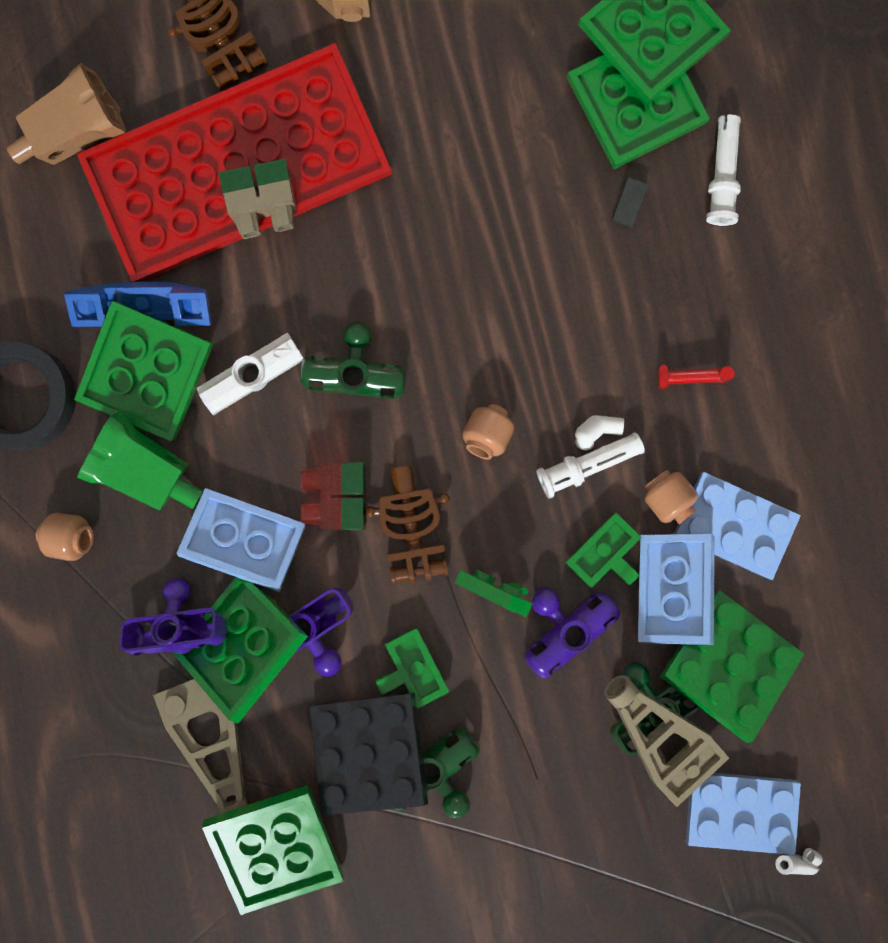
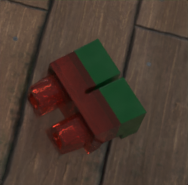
M364 462L320 464V468L301 471V489L320 490V504H301V523L320 525V529L365 530V498H333V495H365Z

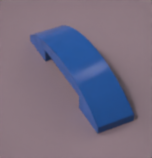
M123 282L78 288L66 291L64 294L72 327H102L111 301L120 302L159 320H175V326H210L212 324L207 290L191 285L168 282Z

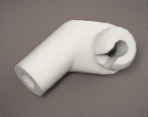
M599 415L589 417L575 432L576 446L581 450H590L594 447V441L602 434L622 435L624 418Z
M807 848L804 850L803 856L797 854L779 856L776 859L775 865L781 874L814 875L820 870L818 866L822 863L823 858L817 851Z

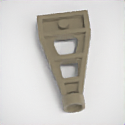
M617 676L605 687L604 696L617 709L650 779L676 807L729 759L727 754L704 729L637 689L627 676ZM652 711L663 722L645 737L637 724ZM673 733L685 738L688 744L669 762L663 764L657 753V748Z
M195 679L154 694L153 697L166 731L217 804L220 814L248 805L245 797L237 723L227 719ZM214 712L219 718L220 737L216 743L208 746L200 745L190 733L188 722L190 719L204 713ZM223 749L227 752L231 772L227 777L216 779L212 776L205 762V756ZM228 796H236L235 800L227 803L226 799Z

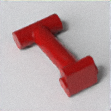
M662 365L657 370L658 388L663 390L669 384L725 383L733 379L735 372L729 366L709 369L668 370L666 365Z

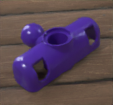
M173 578L167 581L162 589V596L167 603L165 614L125 620L121 625L119 646L122 651L137 656L142 653L155 654L170 651L184 654L193 648L204 647L206 644L219 645L226 637L227 625L224 617L212 608L180 611L181 605L189 599L191 590L186 581L181 578ZM203 613L213 614L212 624H207L205 617L202 615ZM139 622L152 624L151 631L144 633Z
M339 587L329 589L289 616L297 625L299 618H304L310 623L311 633L306 634L308 637L296 652L307 646L314 656L315 670L321 676L329 677L335 675L341 668L342 660L339 653L334 649L326 648L319 637L349 618L354 609L348 594ZM330 592L336 593L327 601L322 598ZM347 609V615L337 622L336 615Z
M542 588L536 591L532 598V606L535 612L542 616H548L555 625L524 653L526 663L536 675L544 679L549 678L553 672L564 666L579 652L586 650L593 640L619 619L620 609L607 594L601 592L594 593L569 615L565 616L559 608L560 600L554 590ZM599 598L602 602L591 611L586 605L592 599ZM571 626H577L581 631V638L574 645L567 644L565 640L566 630ZM543 643L547 648L535 656L532 650L538 644Z

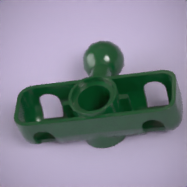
M360 321L348 324L343 333L344 340L349 346L348 360L308 356L302 361L300 383L303 388L309 391L385 399H399L404 393L406 371L402 366L362 361L363 348L370 343L372 336L369 326ZM311 360L325 361V363L311 362ZM350 368H356L363 374V381L356 386H350L343 380L344 373ZM383 368H391V369H397V371L382 370V369H383ZM309 380L323 381V388L309 387ZM380 389H395L394 396L381 395Z
M635 662L627 664L623 668L621 675L627 676L637 689L684 718H688L700 709L697 705L692 708L685 706L683 702L688 698L684 695H677L678 691L670 684L656 693L648 683L650 679L649 672L644 665ZM651 711L637 725L643 735L647 737L663 720L661 719L656 722ZM623 721L614 723L610 728V735L618 748L631 756L638 754L636 749H631L627 745L631 738Z
M466 726L456 727L422 752L424 764L433 763L440 769V773L436 776L425 774L427 793L438 789L443 797V810L453 819H460L468 813L470 800L463 791L455 790L448 778L462 769L469 761L476 759L480 753L479 742ZM456 733L459 741L447 748L445 741ZM398 808V809H394V810H396V811H402V810H404V809H406V808Z

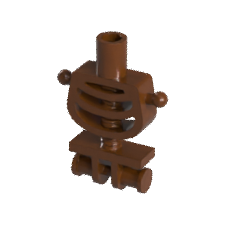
M184 0L186 5L175 11L179 26L168 28L167 33L169 37L176 38L179 34L183 33L189 46L197 52H209L219 49L201 61L219 91L223 90L222 87L232 81L235 84L238 83L240 79L237 74L245 70L248 75L253 74V68L262 63H267L251 32L231 42L241 27V17L233 3L235 0ZM255 48V50L249 53L248 55H243L251 49ZM238 58L240 63L232 67L230 62ZM225 66L223 70L216 73L215 75L213 74V72Z
M411 465L390 469L395 495L381 497L379 508L368 506L365 509V514L368 517L380 516V528L385 535L407 541V548H409L407 551L386 555L387 562L406 559L407 563L405 567H390L392 584L396 585V582L410 580L411 584L416 583L415 576L425 574L426 581L432 580L431 576L449 575L446 557H443L442 560L428 562L427 556L445 552L444 544L423 548L421 547L423 544L420 539L421 536L430 533L439 524L440 514L437 505L448 503L450 500L449 495L441 493L438 497L434 498L430 489L416 491ZM422 496V498L417 501L413 500L414 497ZM395 500L400 501L399 504H392L391 502ZM429 501V508L419 515L415 514L417 512L415 510L416 507ZM387 509L400 510L402 518L389 516ZM433 513L432 523L426 529L420 531L418 529L419 525H417L418 521ZM387 521L403 524L405 534L396 533L389 529ZM422 556L423 567L414 568L412 558Z

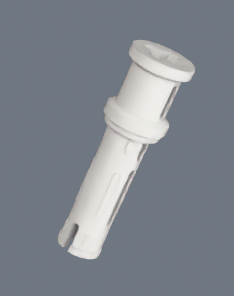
M724 115L718 118L715 177L708 186V192L711 194L710 212L706 215V221L713 225H733L739 220V215L735 211L736 197L741 192V186L736 180L741 118L737 115H727V122H725Z
M634 432L627 437L602 446L578 458L574 456L564 457V462L545 470L541 467L536 472L546 496L550 499L554 497L555 492L573 484L578 487L585 481V477L612 467L636 455L643 454L645 450L639 435Z

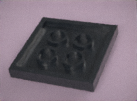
M415 693L310 706L322 816L419 807L429 804Z

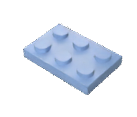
M701 472L694 486L698 493V500L692 507L696 512L684 522L678 524L674 534H712L715 536V556L764 578L773 580L801 515L710 474Z
M205 488L177 554L179 557L280 592L305 530V523Z
M712 534L641 535L638 642L714 645L715 536Z
M713 773L689 796L685 842L688 846L795 855L801 783L792 779Z

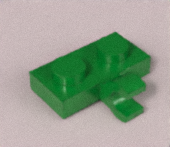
M615 512L565 563L590 588L610 569L626 585L630 586L640 575L622 557L642 537Z
M476 569L475 574L472 575L460 570L455 581L456 584L507 610L527 617L533 603L520 597L521 594H528L527 588L514 582L509 584L502 582L501 586L498 587L494 585L496 578Z
M417 627L385 643L397 669L376 679V684L382 695L405 683L409 693H415L416 706L420 708L449 692Z

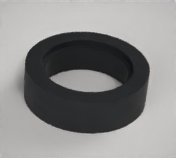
M3 342L0 343V370L16 363H28L36 367L47 381L49 403L42 418L27 429L9 431L0 426V448L22 451L43 447L58 438L72 419L76 400H74L76 392L73 379L64 364L51 353L27 343Z

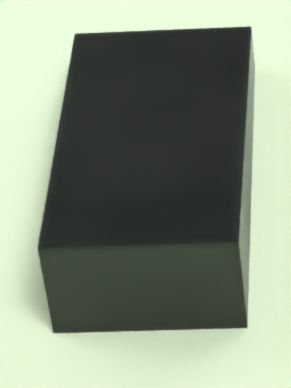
M628 177L612 222L633 228L649 184Z

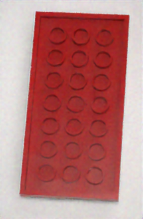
M336 43L77 154L131 282H144L243 239L236 224L228 215L218 172L250 166L255 174L254 165L286 158L291 170L292 187L297 211H293L294 217L392 175L391 168ZM271 216L258 219L261 231L273 226Z

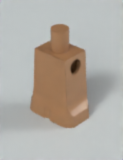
M80 63L70 71L67 78L59 86L15 117L24 135L7 145L6 149L10 157L17 164H21L35 155L36 158L55 165L100 140L114 138L125 133V125L120 114L121 109L95 71Z

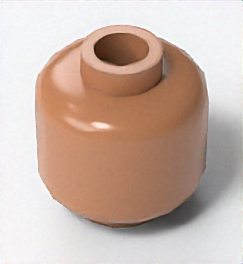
M490 404L488 407L476 408L471 413L462 434L463 440L467 444L466 449L482 459H491L493 456L503 454L514 432V424L507 417L508 412L494 404Z
M666 470L645 486L648 490L645 495V501L661 522L669 523L675 519L678 524H681L696 512L692 506L698 500V493L682 473L674 472L671 474Z
M59 512L49 514L36 531V540L43 555L66 561L80 559L90 550L94 539L93 530L85 518L79 515Z

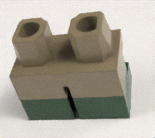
M286 158L254 165L255 174L250 166L218 172L228 215L236 224L243 239L261 235L259 218L271 216L275 232L294 228L293 211H297V206L293 193L291 170Z

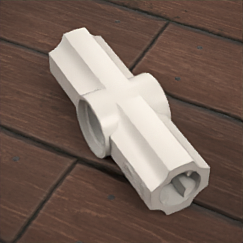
M286 333L250 356L239 358L232 367L196 389L205 406L215 415L249 393L263 389L269 381L302 362L304 358L290 335ZM256 365L259 369L257 379L251 383L244 382V370L248 366Z

